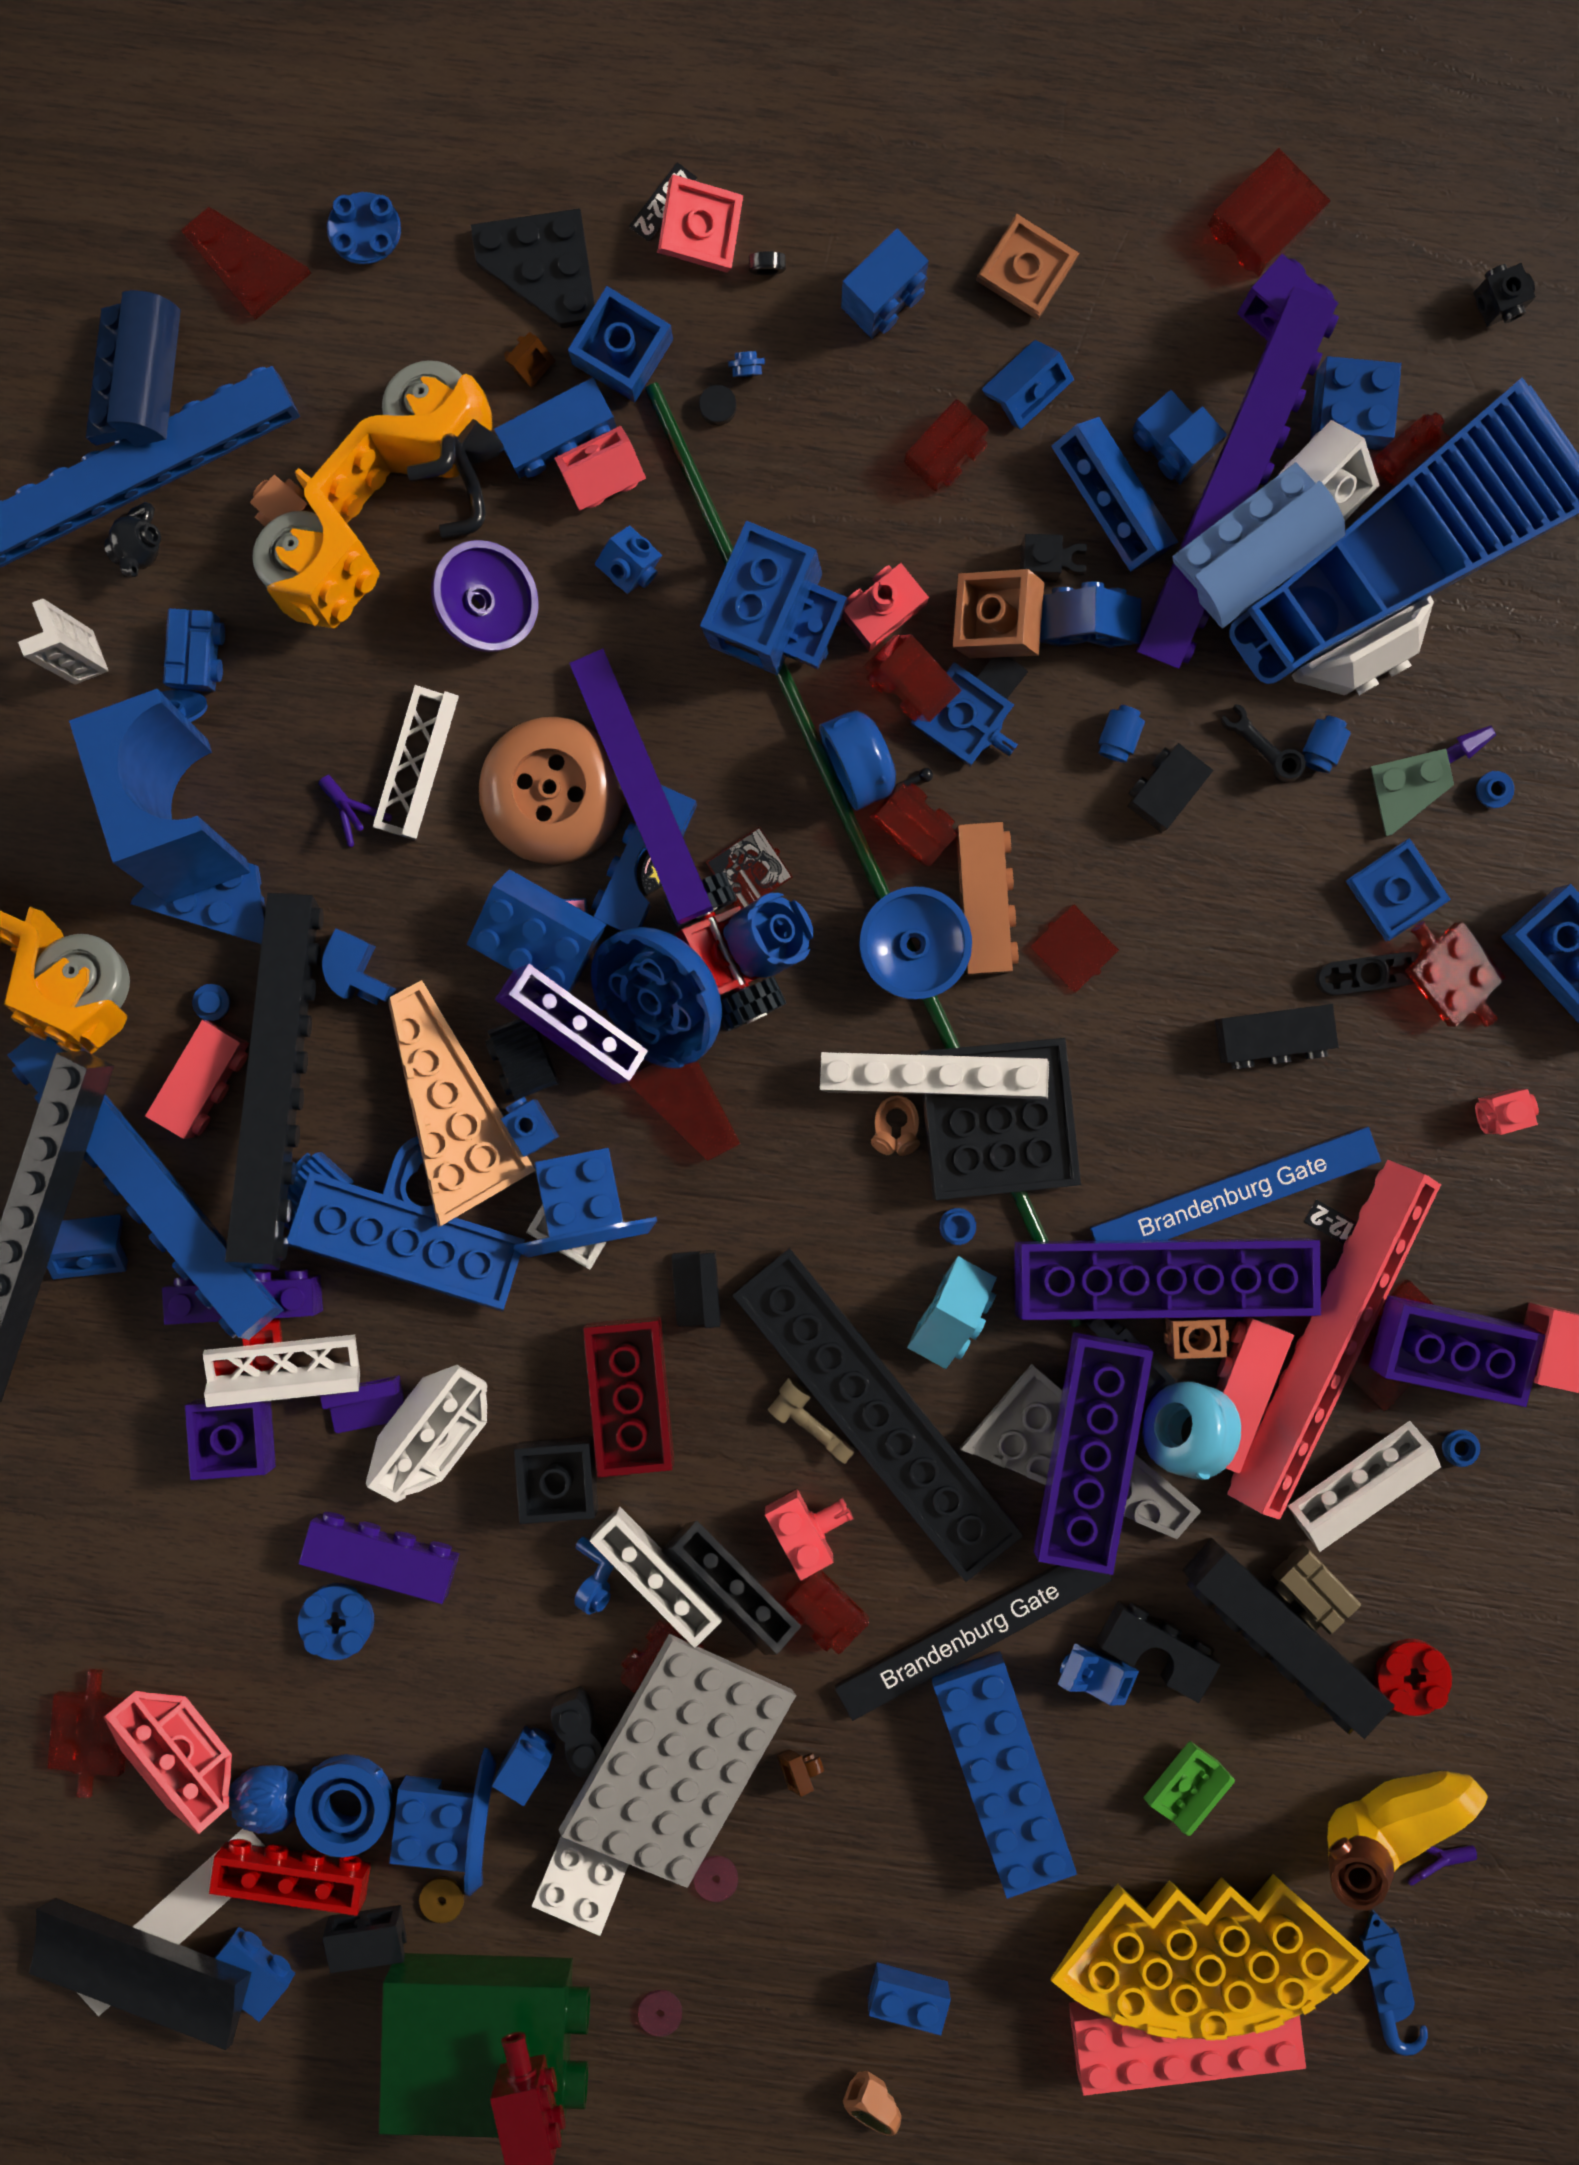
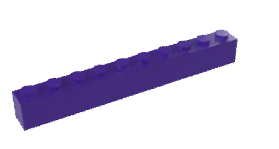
M1294 286L1289 291L1178 552L1255 494L1259 484L1263 486L1267 484L1275 465L1270 463L1269 460L1275 448L1282 449L1290 431V427L1285 426L1291 411L1297 413L1304 400L1306 390L1301 389L1305 377L1307 374L1314 375L1323 353L1317 351L1323 337L1330 338L1337 324L1339 316L1333 314L1338 304L1337 302L1298 286ZM1174 562L1142 634L1140 643L1136 648V652L1179 669L1182 662L1189 663L1197 643L1191 640L1197 627L1201 629L1205 627L1210 614L1199 603L1197 589Z

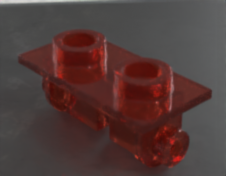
M1436 412L1432 415L1424 414L1372 459L1374 469L1394 488L1451 439L1441 429V426L1444 424L1442 416Z

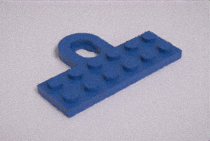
M418 1136L404 1143L396 1153L382 1194L311 1171L309 1172L287 1237L288 1246L501 1312L504 1310L521 1255L513 1250V1245L524 1243L525 1239L459 1218H454L438 1228L433 1205L418 1206L408 1198L406 1193V1182L411 1175L418 1171L419 1166L423 1163Z

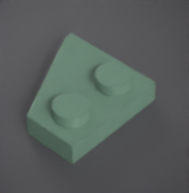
M1446 749L1370 767L1386 837L1394 834L1454 785Z

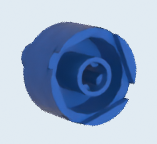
M769 893L737 911L729 923L725 925L723 934L727 940L729 950L745 976L750 978L755 976L761 978L772 977L807 957L810 949L808 950L809 940L813 938V926L807 912L797 901L793 900L790 902L781 897L784 895L781 893Z

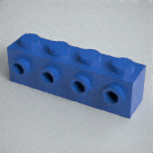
M1100 417L1076 424L1051 446L1130 572L1152 563L1178 543V540Z

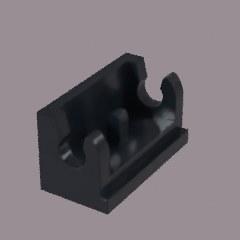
M397 1905L359 1911L357 1916L347 1914L329 1916L322 1938L330 1974L404 1962L405 1952L403 1944L407 1943L402 1906Z

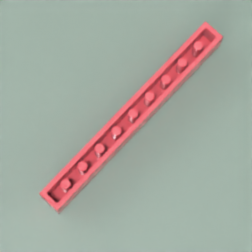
M1387 1160L1384 1168L1379 1171L1375 1179V1187L1368 1201L1360 1209L1359 1220L1352 1235L1344 1243L1343 1253L1339 1262L1328 1276L1327 1287L1321 1297V1316H1311L1304 1334L1298 1339L1290 1364L1282 1372L1277 1391L1272 1401L1265 1408L1263 1420L1254 1436L1240 1474L1234 1472L1231 1478V1486L1227 1493L1229 1496L1261 1514L1278 1520L1281 1519L1385 1303L1387 1295L1441 1186L1440 1183L1421 1172L1391 1160Z

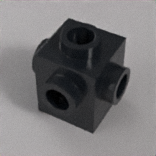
M1522 263L1507 268L1506 264H1502L1488 271L1484 275L1486 279L1473 292L1477 307L1487 327L1500 321H1504L1506 324L1526 314L1525 308L1536 296L1534 294V281L1531 275L1525 272Z

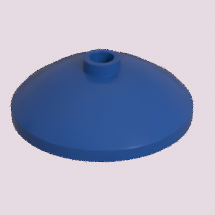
M926 887L901 888L881 898L867 914L860 933V954L864 967L870 977L885 991L905 999L930 998L952 987L966 970L972 952L971 929L960 907L945 894ZM910 938H916L920 942V949L918 951L912 952L907 948V941Z

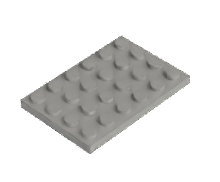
M669 1634L558 1829L561 1837L688 1888L797 1695L791 1688L698 1646L694 1648L689 1642Z

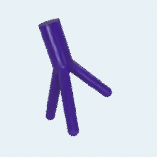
M326 775L319 781L318 785L337 806L347 846L353 847L354 840L350 822L357 831H362L363 825L351 808L375 817L378 809L348 798L330 775ZM385 812L383 820L391 821L392 815Z
M1469 1845L1444 1851L1434 1846L1430 1847L1425 1852L1437 1856V1861L1409 1878L1408 1884L1413 1886L1442 1867L1477 1860L1475 1847Z

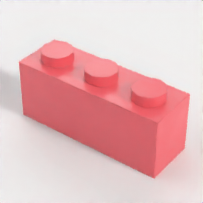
M202 1020L145 1117L183 1139L194 1138L195 1135L200 1136L210 1122L211 1117L207 1114L213 1104H219L227 1094L229 1085L226 1082L232 1072H238L247 1060L248 1053L245 1050L250 1043L213 1021Z

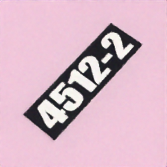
M678 162L628 226L648 242L662 226L670 177L674 174L694 181L698 178Z
M1317 1199L1304 1221L1342 1244L1352 1235L1357 1224L1356 1221Z

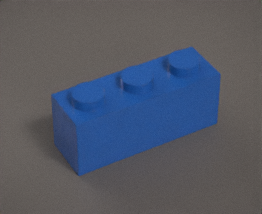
M592 377L494 428L497 437L503 443L504 451L518 478L525 475L530 478L542 473L546 469V464L554 461L555 457L617 427L614 416Z

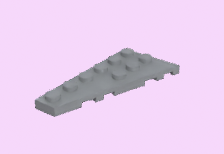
M1031 1364L960 1446V1450L972 1455L975 1454L991 1461V1463L1003 1468L1006 1467L1046 1485L1063 1390ZM1135 1454L1124 1517L1178 1539L1200 1514L1201 1510Z

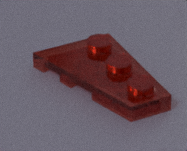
M211 207L204 210L181 230L254 320L258 319L311 274L308 267Z

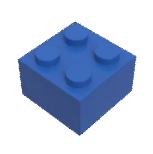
M897 228L843 280L841 308L871 339L880 331L885 334L899 319L897 314L906 305L912 308L925 294L924 287L928 279L926 275L929 260Z
M606 286L568 348L571 363L635 403L673 341L671 325Z
M1327 356L1316 370L1310 441L1316 433L1320 432L1333 420L1364 437L1368 449L1384 450L1395 438L1402 363Z

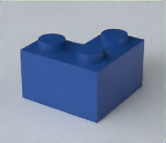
M1172 390L1167 392L1136 420L1132 431L1135 433L1134 439L1140 448L1146 452L1151 451L1159 460L1158 466L1162 473L1170 480L1175 479L1179 485L1214 456L1227 436V433L1203 406L1192 414Z
M1084 582L1081 584L1080 589L1056 587L1052 588L1051 594L1043 595L1040 642L1059 647L1090 642L1109 648L1140 643L1141 598L1127 595V590L1106 589L1102 582Z

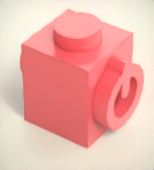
M1510 1089L1478 1098L1479 1103H1476L1475 1106L1478 1124L1485 1134L1503 1135L1538 1125L1536 1115L1539 1114L1538 1104L1535 1097L1529 1094L1528 1089Z

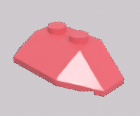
M135 1691L104 1716L122 1753L163 1804L195 1833H201L229 1808L232 1754L185 1696Z

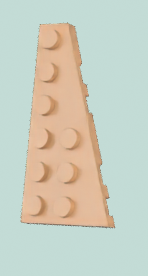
M421 980L391 996L388 999V1004L439 1228L536 1170L528 1157H524L501 1120L503 1118L502 1113Z

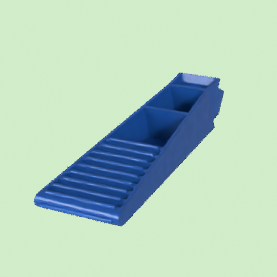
M1522 377L1347 528L1343 538L1300 569L1281 587L1239 616L1231 624L1229 630L1233 645L1261 682L1273 684L1296 669L1332 651L1427 596L1436 594L1579 515L1578 452L1532 386H1528Z

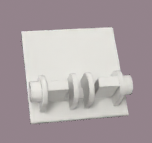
M560 1837L544 1878L536 1892L532 1907L600 1936L629 1864Z

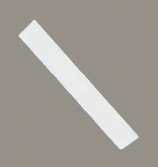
M241 1829L229 1840L244 1839L250 1841L254 1846L266 1847L253 1832ZM217 1852L133 1927L178 1945L231 1898L209 1894L213 1861ZM78 1993L98 2017L111 2006Z

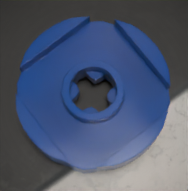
M344 1583L324 1585L310 1595L300 1609L298 1617L299 1634L307 1652L329 1660L345 1659L359 1652L372 1634L374 1627V1612L368 1599L365 1600L357 1592L356 1588ZM333 1612H337L339 1619H345L346 1625L340 1626L339 1631L333 1630L332 1626L327 1623V1620L332 1617Z

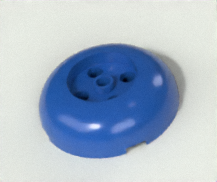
M637 927L616 933L604 941L596 950L591 966V982L597 1005L600 1011L606 1009L619 1030L648 1050L644 1057L645 1060L661 1067L681 1068L685 1064L695 1063L708 1052L720 1030L722 1004L718 986L710 969L694 949L683 940L666 931L649 927Z

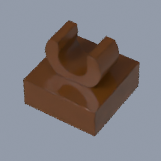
M528 332L525 337L519 336L517 339L519 344L511 353L506 351L504 356L505 361L521 381L532 388L556 360L540 339L531 332Z
M790 1749L777 1755L790 1791L800 1797L814 1791L810 1778L824 1772L820 1757H814L813 1753L802 1757V1755Z

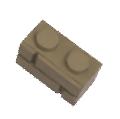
M1304 1544L1295 1549L1288 1556L1287 1560H1284L1272 1571L1271 1575L1279 1582L1274 1589L1289 1604L1296 1600L1304 1608L1299 1615L1315 1631L1322 1627L1328 1634H1332L1344 1623L1345 1619L1349 1618L1361 1606V1603Z

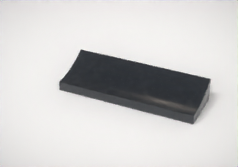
M57 1898L36 1909V1939L29 1974L226 2050L233 2044L252 1972Z

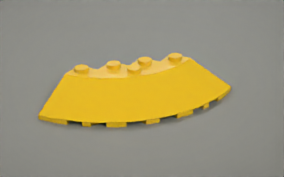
M1274 1874L1271 1875L1250 1902L1221 1877L1198 1906L1169 1880L1146 1909L1117 1884L1094 1911L1050 1980L1075 2001L1090 2010H1094L1112 2019V2021L1120 2025L1143 2030L1147 2034L1158 2037L1205 2039L1208 2041L1224 2040L1227 2037L1246 2035L1253 2032L1256 2034L1278 2028L1284 2025L1285 2021L1301 2014L1306 2015L1316 2009L1315 2006L1324 2001L1331 1994H1337L1348 1985L1370 1960Z

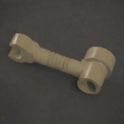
M788 1378L779 1389L780 1395L771 1404L768 1411L782 1423H785L789 1417L824 1444L826 1449L839 1461L845 1464L853 1455L855 1448L837 1434L832 1433L824 1425L818 1423L815 1418L803 1409L811 1395L797 1381Z

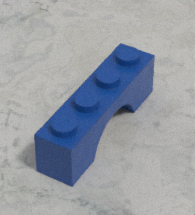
M661 785L682 836H684L696 810L697 802ZM633 822L629 823L624 833L622 842L627 845L621 858L615 855L607 871V876L611 877L606 891L601 889L598 891L591 907L592 910L596 911L594 915L596 919L619 931L642 927L652 906L643 896L638 885L637 869L640 859L647 848L637 824Z

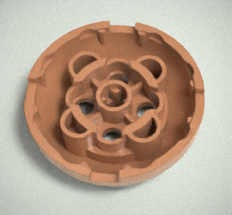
M541 717L513 727L491 748L483 763L479 778L478 793L481 811L496 839L515 855L546 865L572 863L591 855L601 848L617 829L625 804L624 793L599 734L587 725L568 718ZM555 755L562 756L565 761L563 768L558 771L552 770L549 766L551 757ZM523 774L530 775L533 780L532 786L526 790L520 789L517 785L518 778ZM547 782L556 784L557 787L554 793H544L546 789L544 785ZM573 787H579L584 792V796L579 802H572L568 798V792ZM542 806H547L552 811L551 818L545 822L539 821L536 817L538 808Z

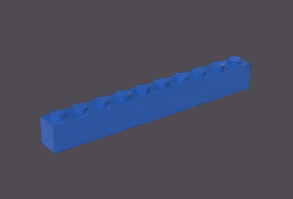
M273 366L254 369L248 373L246 379L234 385L225 384L217 388L213 396L203 401L195 400L185 404L180 409L181 412L169 417L166 440L136 447L127 439L115 441V445L103 451L97 450L87 453L82 457V462L70 468H58L48 475V479L36 485H24L15 491L14 496L4 501L0 500V568L301 417L280 375Z
M31 1035L7 1056L16 1065L12 1068L13 1073L26 1086L31 1084L38 1094L34 1098L40 1103L56 1053L68 1051L57 1045L58 1041L49 1036L46 1040H41ZM105 1094L84 1155V1160L91 1167L96 1168L98 1166L103 1171L106 1177L102 1181L107 1188L116 1196L121 1194L129 1203L125 1207L129 1215L137 1223L142 1224L144 1222L152 1231L148 1236L152 1243L161 1252L164 1253L167 1250L175 1259L172 1266L184 1280L191 1279L198 1287V1290L195 1292L196 1296L208 1309L214 1307L222 1318L218 1322L225 1332L232 1338L237 1335L239 1338L249 1340L279 1315L283 1308L250 1268H235L225 1262L226 1239Z

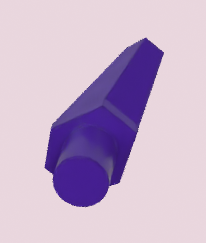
M1490 725L1457 737L1458 743L1446 749L1449 763L1451 764L1465 755L1468 759L1471 758L1496 736L1493 727Z

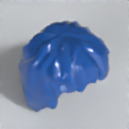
M276 1765L251 1767L243 1772L230 1785L229 1809L232 1811V1818L237 1821L236 1825L257 1834H273L285 1830L294 1820L296 1798L303 1785L301 1781H298L296 1772L289 1771L284 1766Z

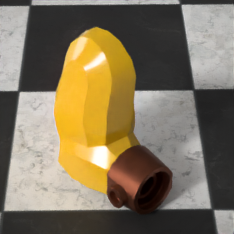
M1437 1771L1386 1781L1361 1800L1337 1808L1328 1823L1327 1835L1331 1886L1336 1897L1344 1905L1355 1910L1368 1911L1382 1903L1394 1878V1872L1400 1865L1461 1831L1477 1817L1484 1808L1488 1798L1484 1789L1470 1775Z

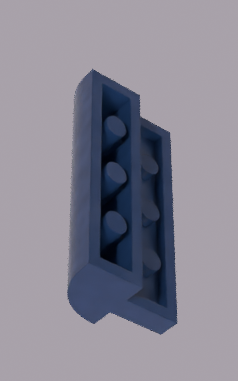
M138 290L122 292L120 304L101 308L85 437L95 446L127 439L136 447L166 440L181 309L160 295Z

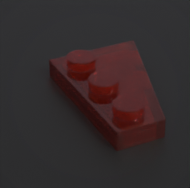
M698 1060L695 1063L685 1064L681 1068H666L654 1063L635 1073L631 1080L627 1082L707 1161L741 1144Z

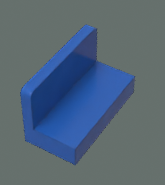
M1034 340L988 382L982 390L987 397L1001 404L1011 424L1021 430L1074 381V378L1059 351Z
M121 1215L63 1220L47 1265L52 1279L126 1272L128 1259L120 1243L123 1225Z

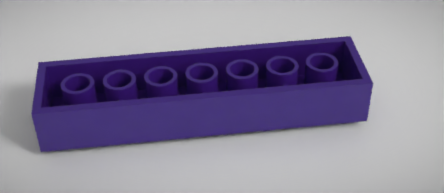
M1310 1238L1015 1242V1316L1022 1320L1321 1316L1320 1240Z

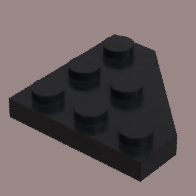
M580 208L471 224L475 257L479 268L489 275L496 277L510 291L529 305L535 306L560 328L584 324L595 306Z

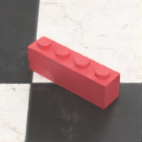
M1244 1317L1242 1322L1238 1321L1234 1326L1230 1339L1231 1342H1234L1229 1356L1222 1358L1217 1370V1376L1220 1377L1216 1389L1226 1394L1232 1400L1240 1416L1241 1440L1238 1451L1231 1463L1226 1467V1469L1238 1474L1241 1472L1294 1337L1293 1334L1252 1317Z

